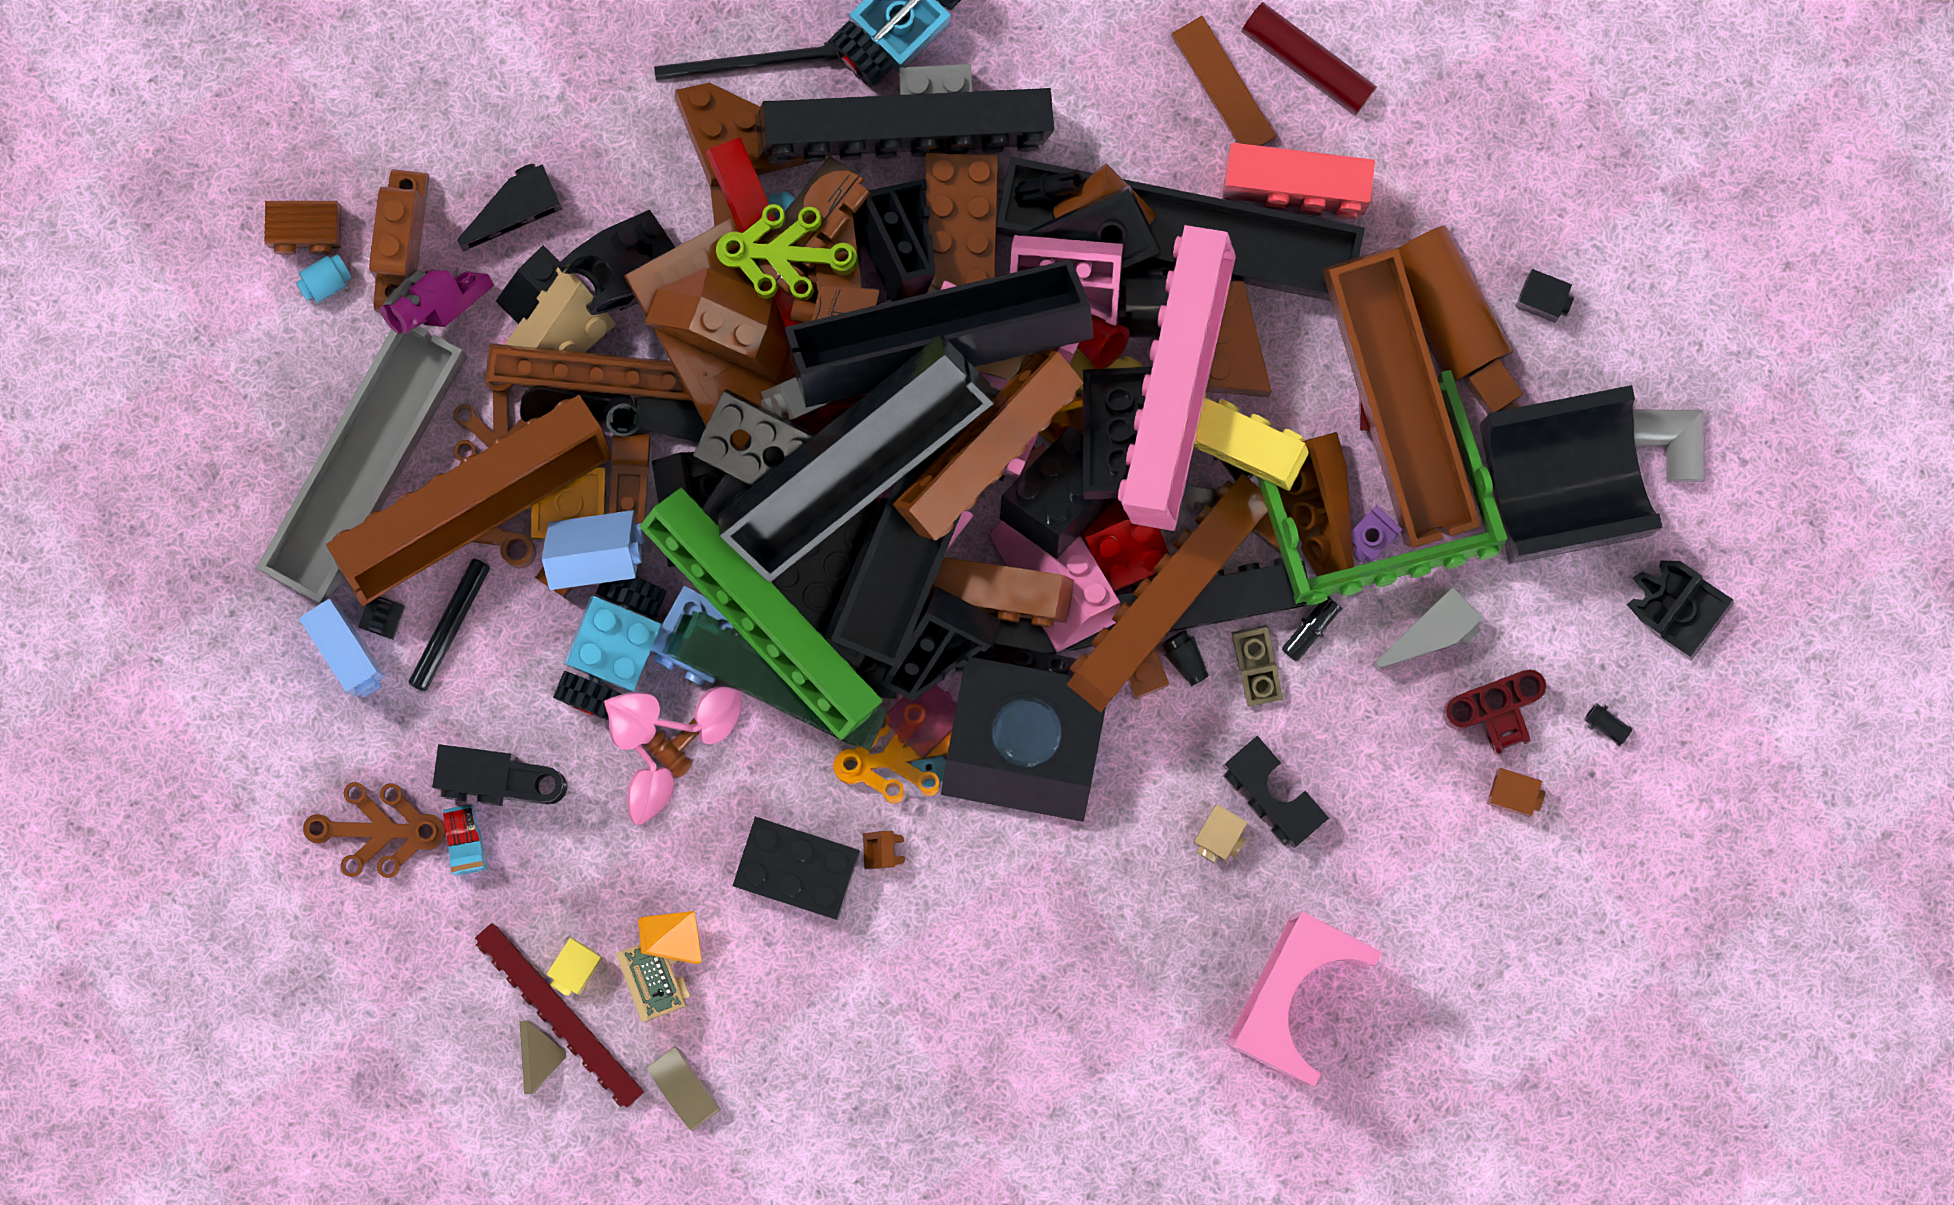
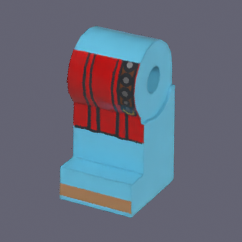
M473 804L444 809L443 819L450 854L451 874L458 876L488 870Z

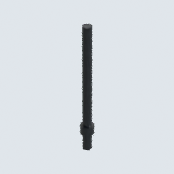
M824 42V46L659 65L654 66L656 80L824 60H826V64L841 61L838 55L831 50L832 48L828 45V42Z

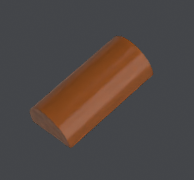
M1446 225L1430 230L1398 247L1426 343L1442 372L1451 370L1456 383L1485 368L1496 359H1502L1514 352Z

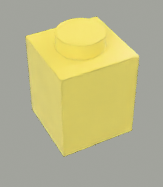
M570 937L546 974L554 979L550 985L568 997L572 991L576 994H581L604 957Z

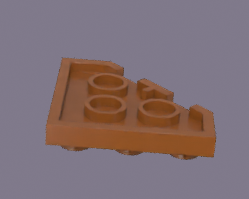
M710 82L676 90L675 101L709 186L719 185L705 151L738 137H741L757 175L811 163L805 162L804 157L790 158V162L783 164H770L768 159H759L756 115L760 110V106Z

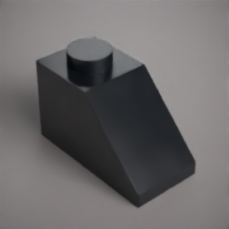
M542 245L516 271L496 299V303L517 324L521 322L523 317L527 319L539 304V301L536 299L542 290L548 291L559 275L556 269L560 261Z

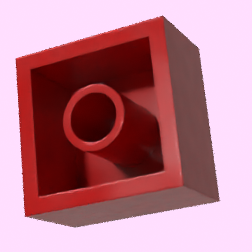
M1118 498L1081 534L1083 541L1113 591H1117L1157 573L1153 570L1166 553L1169 554L1160 528L1132 524L1126 511L1123 509L1122 501H1119Z

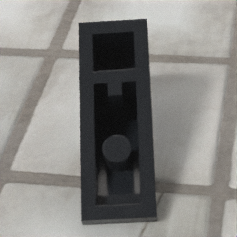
M528 164L515 171L516 176L508 179L457 239L463 252L562 210L543 164L537 167L535 164Z

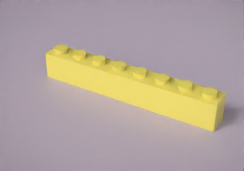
M1076 349L1070 366L1083 381V370L1096 368L1082 352ZM1123 356L1122 359L1118 358L1105 369L1143 367V365L1131 357ZM1083 384L1076 391V394L1083 395ZM1205 393L1194 448L1290 491L1309 454L1307 446L1303 442L1304 438L1289 429H1284L1283 433L1270 427L1271 423L1265 418L1256 414H1252L1249 418L1238 413L1239 408L1232 403L1222 399L1216 403L1207 399V394Z

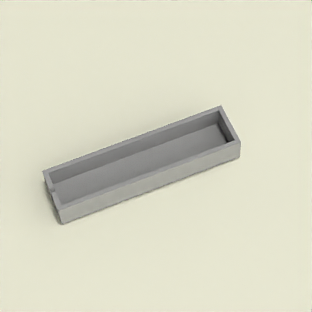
M420 326L412 329L406 335L404 331L398 334L394 330H390L256 569L319 604L329 598L331 599L343 575L326 544L332 541L333 537L339 532L354 528L364 522L368 515L381 510L463 365L467 355L462 349L436 335L432 337L427 330Z

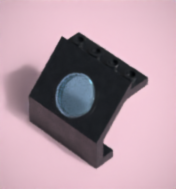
M993 643L992 647L983 652L981 650L969 658L968 663L964 665L941 795L1084 822L1106 707L1100 713L1066 685L1074 675L1069 668L1077 659Z

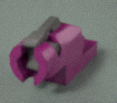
M430 269L425 272L412 270L400 286L385 300L384 304L380 307V312L388 326L398 334L404 331L406 335L421 324L446 327L495 285L486 273L466 271L453 278L448 270Z

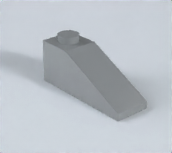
M1452 587L1372 665L1379 670L1452 647L1460 640L1466 645L1481 631L1477 624L1483 617Z

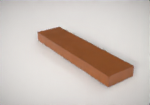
M1200 16L1171 34L1173 40L1236 143L1264 146L1276 138L1275 133L1204 17Z

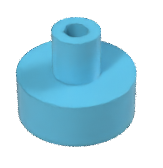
M942 755L912 761L911 765L923 773L927 772L926 766L931 765V772L938 776L940 783L943 781L946 761ZM927 779L923 782L922 786L933 787L935 781Z

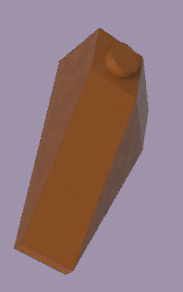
M1337 432L1304 440L1303 442L1306 444L1309 454L1290 491L1277 486L1284 510L1287 513L1286 516L1287 518H1293L1298 529V536L1302 541L1301 550L1317 577L1354 567L1347 466Z

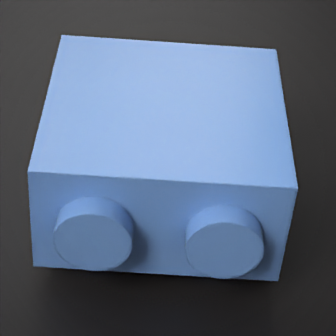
M684 585L653 643L651 652L656 654L653 661L669 670H672L677 665L687 671L686 679L704 688L706 682L715 686L742 635L705 596Z

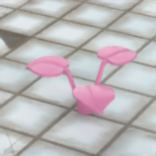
M717 686L705 692L695 708L694 717L697 723L692 725L657 719L660 712L659 703L654 696L648 693H626L604 701L613 743L623 750H636L648 766V769L636 771L628 786V812L631 821L635 825H641L657 815L666 806L673 793L674 778L670 770L665 767L656 768L655 762L642 747V744L649 743L655 736V725L690 732L699 731L701 742L705 744L718 743L729 735L738 720L741 708L739 689Z

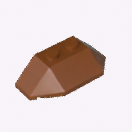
M709 268L657 289L644 321L646 325L774 381L778 379L788 352L786 335L774 298H761L754 288Z

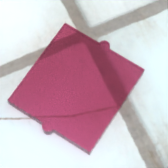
M935 685L914 701L902 697L881 717V720L898 735L900 743L905 742L924 759L952 733L957 703L951 699L949 691L944 692L938 685Z

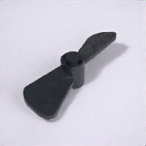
M535 386L523 393L519 409L522 420L527 422L549 413L559 402L580 395L596 421L606 420V425L610 432L620 437L633 435L639 428L699 443L706 429V425L693 401L613 393H606L604 397H598L550 387Z

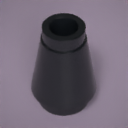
M1187 630L1175 634L1162 643V647L1165 650L1163 655L1189 682L1190 686L1201 682L1209 676L1195 637L1190 636Z

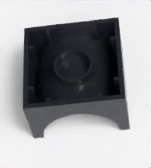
M1632 385L1492 412L1479 424L1495 502L1508 538L1505 543L1508 564L1646 538L1663 528L1660 513L1658 514L1654 511L1647 496L1638 463L1633 431L1632 413L1635 396Z

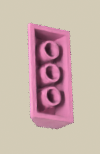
M1003 521L989 534L1006 566L1063 574L1074 580L1067 623L1054 622L1053 628L1042 626L1056 652L1101 631L1104 627L1107 628L1116 623L1112 620V617L1120 609V601L1081 536L1056 559Z

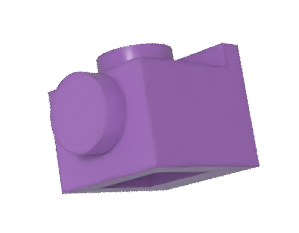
M1377 504L1351 531L1353 557L1360 563L1364 559L1368 563L1373 562L1403 530ZM1367 530H1375L1378 533V540L1376 542H1369L1366 539L1365 533Z

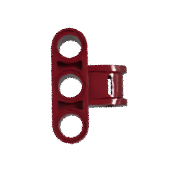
M1530 669L1459 694L1445 704L1443 719L1448 726L1457 730L1482 723L1495 755L1501 754L1502 749L1523 742L1528 744L1530 743V736L1519 708L1532 704L1542 698L1547 687L1546 680L1541 673ZM1527 677L1535 681L1537 691L1534 696L1528 697L1521 693L1519 683L1522 678ZM1489 690L1498 691L1502 695L1503 705L1500 709H1491L1486 704L1485 696ZM1455 703H1463L1468 707L1470 715L1466 722H1458L1453 718L1451 709ZM1514 730V733L1504 737L1500 736L1503 733Z

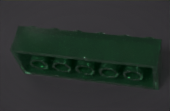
M693 611L691 615L680 614L662 651L663 654L839 739L735 628L725 627L722 630L717 627L719 620L703 612ZM878 706L866 721L841 741L853 747L870 751L888 711Z

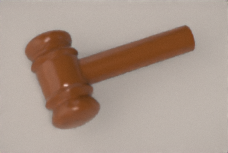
M695 717L689 723L690 725L697 723ZM682 730L672 741L670 738H666L662 731L656 732L653 739L645 744V750L651 752L652 757H655L665 768L670 770L674 778H680L689 771L693 760L686 757V753L682 751L699 734V731L690 732Z

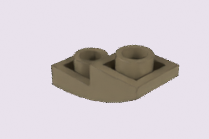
M1268 626L1231 632L1247 706L1283 700Z
M674 1046L647 1067L648 1072L665 1098L691 1131H694L721 1110L703 1080L697 1077L681 1049Z

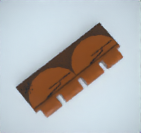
M829 155L784 212L786 220L783 226L777 229H770L759 244H769L799 220L798 215L803 208L814 207L819 211L822 219L820 227L815 231L807 232L791 246L827 249L828 246L819 237L823 235L832 242L850 220V217L841 211L842 208L845 207L852 213H856L870 195V192L861 185L864 179ZM808 214L804 218V223L812 224L815 222L816 216ZM752 259L763 274H769L775 279L778 289L780 288V290L788 295L792 294L790 286L768 260ZM789 262L801 277H805L806 275L800 269L797 268V265L799 263L809 270L815 264L803 262ZM765 281L762 283L767 289H771V282Z

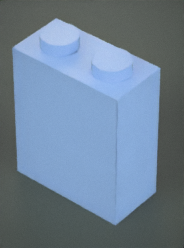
M634 510L548 522L542 563L549 590L636 578L637 565L643 562L641 545H645V533L639 527L642 523L637 524Z
M329 598L299 618L347 693L355 697L362 695L365 698L382 687L379 681L386 676L339 604Z

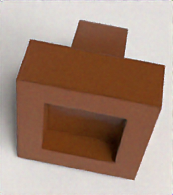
M893 831L863 833L864 869L893 868L895 865L904 863L905 856L894 855V844L904 842V837L894 834Z

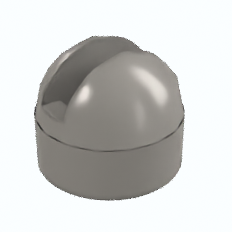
M1186 485L1185 502L1187 506L1193 511L1195 502H1202L1201 511L1207 504L1211 506L1214 500L1215 489Z

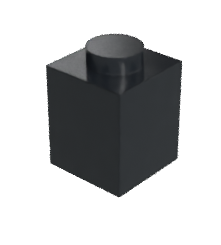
M1531 269L1515 307L1555 323L1560 315L1566 317L1574 300V296L1569 295L1572 284Z

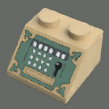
M640 944L615 953L641 1022H648L687 1007L685 999L691 997L683 976L676 978L672 967L678 961L641 954Z

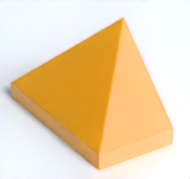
M694 911L645 916L638 919L641 954L696 965L702 962L699 929Z

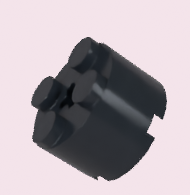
M1131 265L1128 269L1121 270L1120 291H1123L1126 305H1119V324L1128 328L1129 338H1156L1160 336L1161 327H1158V315L1161 305H1167L1169 293L1166 292V279L1168 272L1174 271L1173 265Z

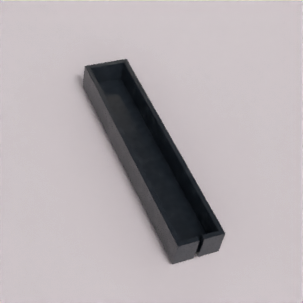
M1010 157L996 225V234L1014 237V235H1020L1055 219L1053 214L1054 206L1068 194L1060 195L1054 201L1041 199L1021 203L1015 194V187L1022 181L1040 178L1046 172L1054 175L1073 169ZM1079 170L1084 181L1093 174ZM1123 179L1156 213L1150 227L1161 247V251L1138 263L1173 265L1175 270L1177 258L1173 257L1174 244L1177 236L1182 237L1185 225L1228 232L1231 245L1236 254L1231 281H1243L1247 285L1331 301L1322 269L1358 258L1360 255L1364 227ZM1108 225L1102 230L1103 237L1111 242L1118 241L1123 236L1114 225Z

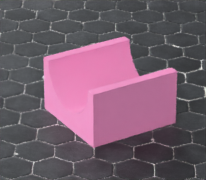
M1303 911L1291 914L1226 1045L1304 1085L1315 1087L1321 1073L1311 1067L1301 1057L1291 1038L1289 1008L1292 997L1302 980L1321 965L1332 961H1343L1361 967L1376 966L1382 952Z

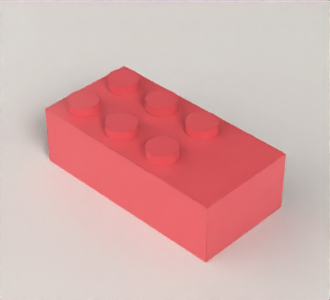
M1231 143L1226 160L1222 198L1265 203V208L1285 211L1287 206L1301 207V213L1308 215H1322V210L1335 211L1338 218L1358 219V214L1364 215L1371 201L1375 160Z

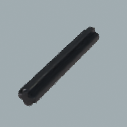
M475 558L471 560L409 679V684L412 687L425 692L430 686L490 570L488 564Z

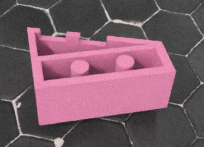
M1014 235L1011 248L1010 273L1071 259L1089 300L1091 314L1106 320L1105 322L1116 326L1123 244Z

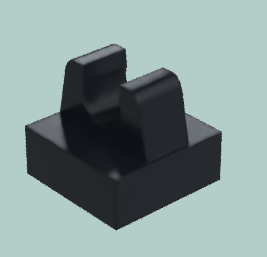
M379 596L366 604L358 628L394 640L406 606Z

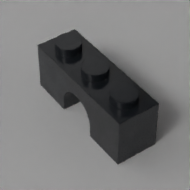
M1256 736L1223 765L1227 770L1223 777L1235 791L1242 788L1251 798L1247 802L1248 806L1260 819L1265 815L1275 826L1271 829V832L1284 847L1290 843L1295 848L1326 822L1329 817L1306 791L1290 802L1278 801L1270 795L1267 788V779L1269 774L1281 762L1264 742Z

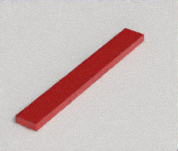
M741 137L712 147L705 152L740 233H744L762 218L763 210L769 205V202ZM773 212L768 215L769 221H776ZM767 233L764 236H762L755 244H759L767 235ZM803 284L797 286L796 293H806ZM763 286L764 291H768V290H769V289H767L765 286ZM779 288L773 298L785 332L784 327L800 324V322L790 320L795 298L792 294L788 295ZM828 403L815 410L819 419L850 407L854 403L840 405Z

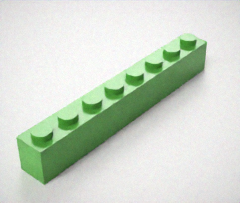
M680 488L651 510L639 527L840 740H843L871 716L883 700L799 613L798 609L781 594L773 583H769L720 537L719 526L698 506L694 499Z

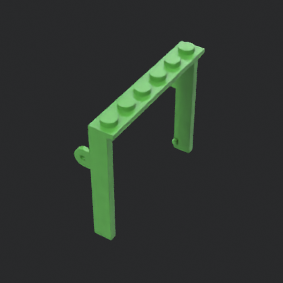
M1451 370L1440 372L1438 383L1487 532L1307 579L1297 550L1299 543L1297 527L1293 518H1287L1277 485L1257 477L1292 585L1295 604L1306 602L1307 605H1316L1328 599L1327 596L1341 592L1342 596H1350L1360 592L1363 586L1375 583L1376 587H1384L1396 582L1397 577L1410 574L1411 578H1417L1430 573L1431 568L1444 565L1445 569H1451L1463 565L1466 562L1465 559L1478 556L1480 560H1485L1500 554V550H1502L1508 538L1492 494L1493 485L1490 473L1485 466L1483 467Z

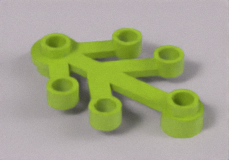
M770 204L763 210L762 218L744 233L729 232L719 239L716 246V254L720 262L729 268L740 267L754 284L757 294L764 299L773 297L777 292L778 286L775 279L769 274H763L752 259L768 260L790 286L793 297L803 301H807L812 297L814 292L813 285L808 278L801 277L789 262L830 264L835 273L848 275L857 268L859 261L854 247L848 243H838L831 249L791 246L807 232L815 231L820 227L822 219L819 211L814 207L803 208L798 215L799 220L769 244H755L770 229L780 228L785 223L786 216L783 209L777 204ZM775 211L780 213V218L777 221L768 220L770 213ZM808 214L816 216V220L812 224L804 223V218ZM732 244L740 245V250L735 254L728 253V248ZM839 252H847L849 256L845 261L840 262L836 260V255ZM769 281L772 283L770 290H760V285L763 282ZM806 284L808 285V290L804 294L796 293L797 286Z

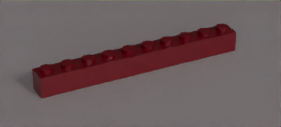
M491 923L475 937L478 941L476 944L478 949L484 955L487 952L493 958L491 963L499 972L502 969L508 975L506 980L514 988L518 986L523 991L522 998L529 1005L533 1003L539 1009L536 1013L544 1022L549 1020L554 1026L551 1029L559 1039L565 1038L569 1043L566 1047L574 1056L579 1054L584 1060L582 1065L590 1073L594 1071L599 1076V1079H597L598 1083L605 1090L609 1088L615 1094L612 1098L620 1107L625 1105L628 1108L645 1093L494 923Z

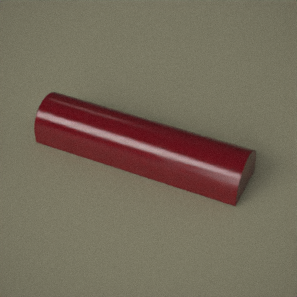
M1264 2L1255 9L1241 30L1244 35L1355 117L1378 87Z

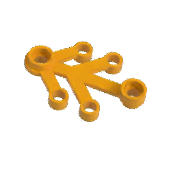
M910 705L904 712L905 721L883 752L870 754L879 738L887 735L891 730V722L888 715L883 712H876L869 718V729L855 749H845L835 757L833 762L835 776L845 784L863 782L881 793L888 803L896 804L905 795L902 783L897 779L885 780L872 771L886 767L919 787L923 795L933 796L940 789L938 776L931 771L923 773L908 762L945 754L948 755L952 731L944 739L905 747L916 730L922 728L927 720L923 707L920 705ZM913 712H918L922 715L921 719L915 722L909 720V716ZM882 719L886 721L885 727L882 729L874 728L873 725L876 720ZM848 761H856L858 763L853 770H847L845 764ZM927 779H932L935 781V785L927 789L922 786L923 782ZM890 787H898L900 789L899 793L895 796H889L887 790Z

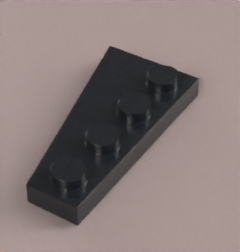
M1152 367L1083 370L1084 500L1118 498L1121 480L1127 479L1130 466L1126 465L1127 451L1129 445L1135 444L1138 431L1134 430L1136 412L1138 409L1143 410L1146 396H1142L1144 377L1146 374L1151 375Z

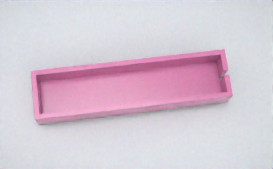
M1187 225L1184 226L1182 237L1177 236L1175 240L1173 257L1177 258L1174 271L1168 272L1166 279V292L1169 293L1167 305H1161L1159 310L1158 327H1161L1159 340H1153L1150 350V361L1154 362L1151 375L1146 374L1142 386V396H1146L1143 410L1138 409L1136 412L1134 430L1138 431L1135 444L1129 445L1126 457V465L1130 466L1127 479L1121 480L1118 492V500L1122 501L1123 509L1126 511L1132 524L1175 531L1236 259L1228 232Z

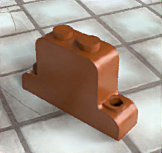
M392 169L388 187H380L369 262L370 273L375 278L373 302L375 312H380V307L388 298L386 295L387 290L390 287L398 288L412 270L418 269L430 176L428 173ZM404 181H411L413 183L412 190L400 189V186Z

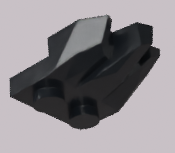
M1661 560L1659 567L1662 575L1659 579L1645 572H1641L1633 577L1634 581L1645 592V598L1643 600L1633 599L1626 605L1654 635L1692 661L1733 606L1734 600L1706 582L1701 574L1683 562Z

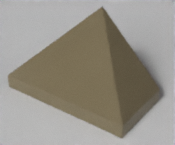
M524 1020L519 1021L524 1094H534L566 1058V1051L533 1022Z

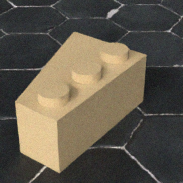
M557 268L556 272L559 275L548 291H541L536 298L539 304L528 319L523 317L505 345L585 353L617 324L607 312L591 315L586 309V305L593 300L594 296L574 273L565 274Z

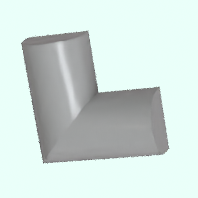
M1633 409L1635 446H1666L1667 482H1703V410Z

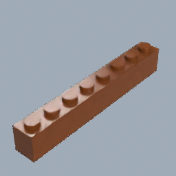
M1242 474L1234 484L1228 480L1215 495V498L1219 500L1216 506L1212 508L1210 505H1206L1194 520L1199 526L1194 532L1187 528L1174 544L1178 551L1173 557L1168 553L1163 556L1153 569L1158 573L1152 581L1146 577L1133 592V595L1137 598L1131 606L1125 602L1112 617V620L1116 622L1115 626L1110 631L1104 627L1091 642V645L1095 647L1093 652L1089 656L1083 652L1069 668L1074 675L1066 685L1100 713L1268 512L1261 489L1245 475Z

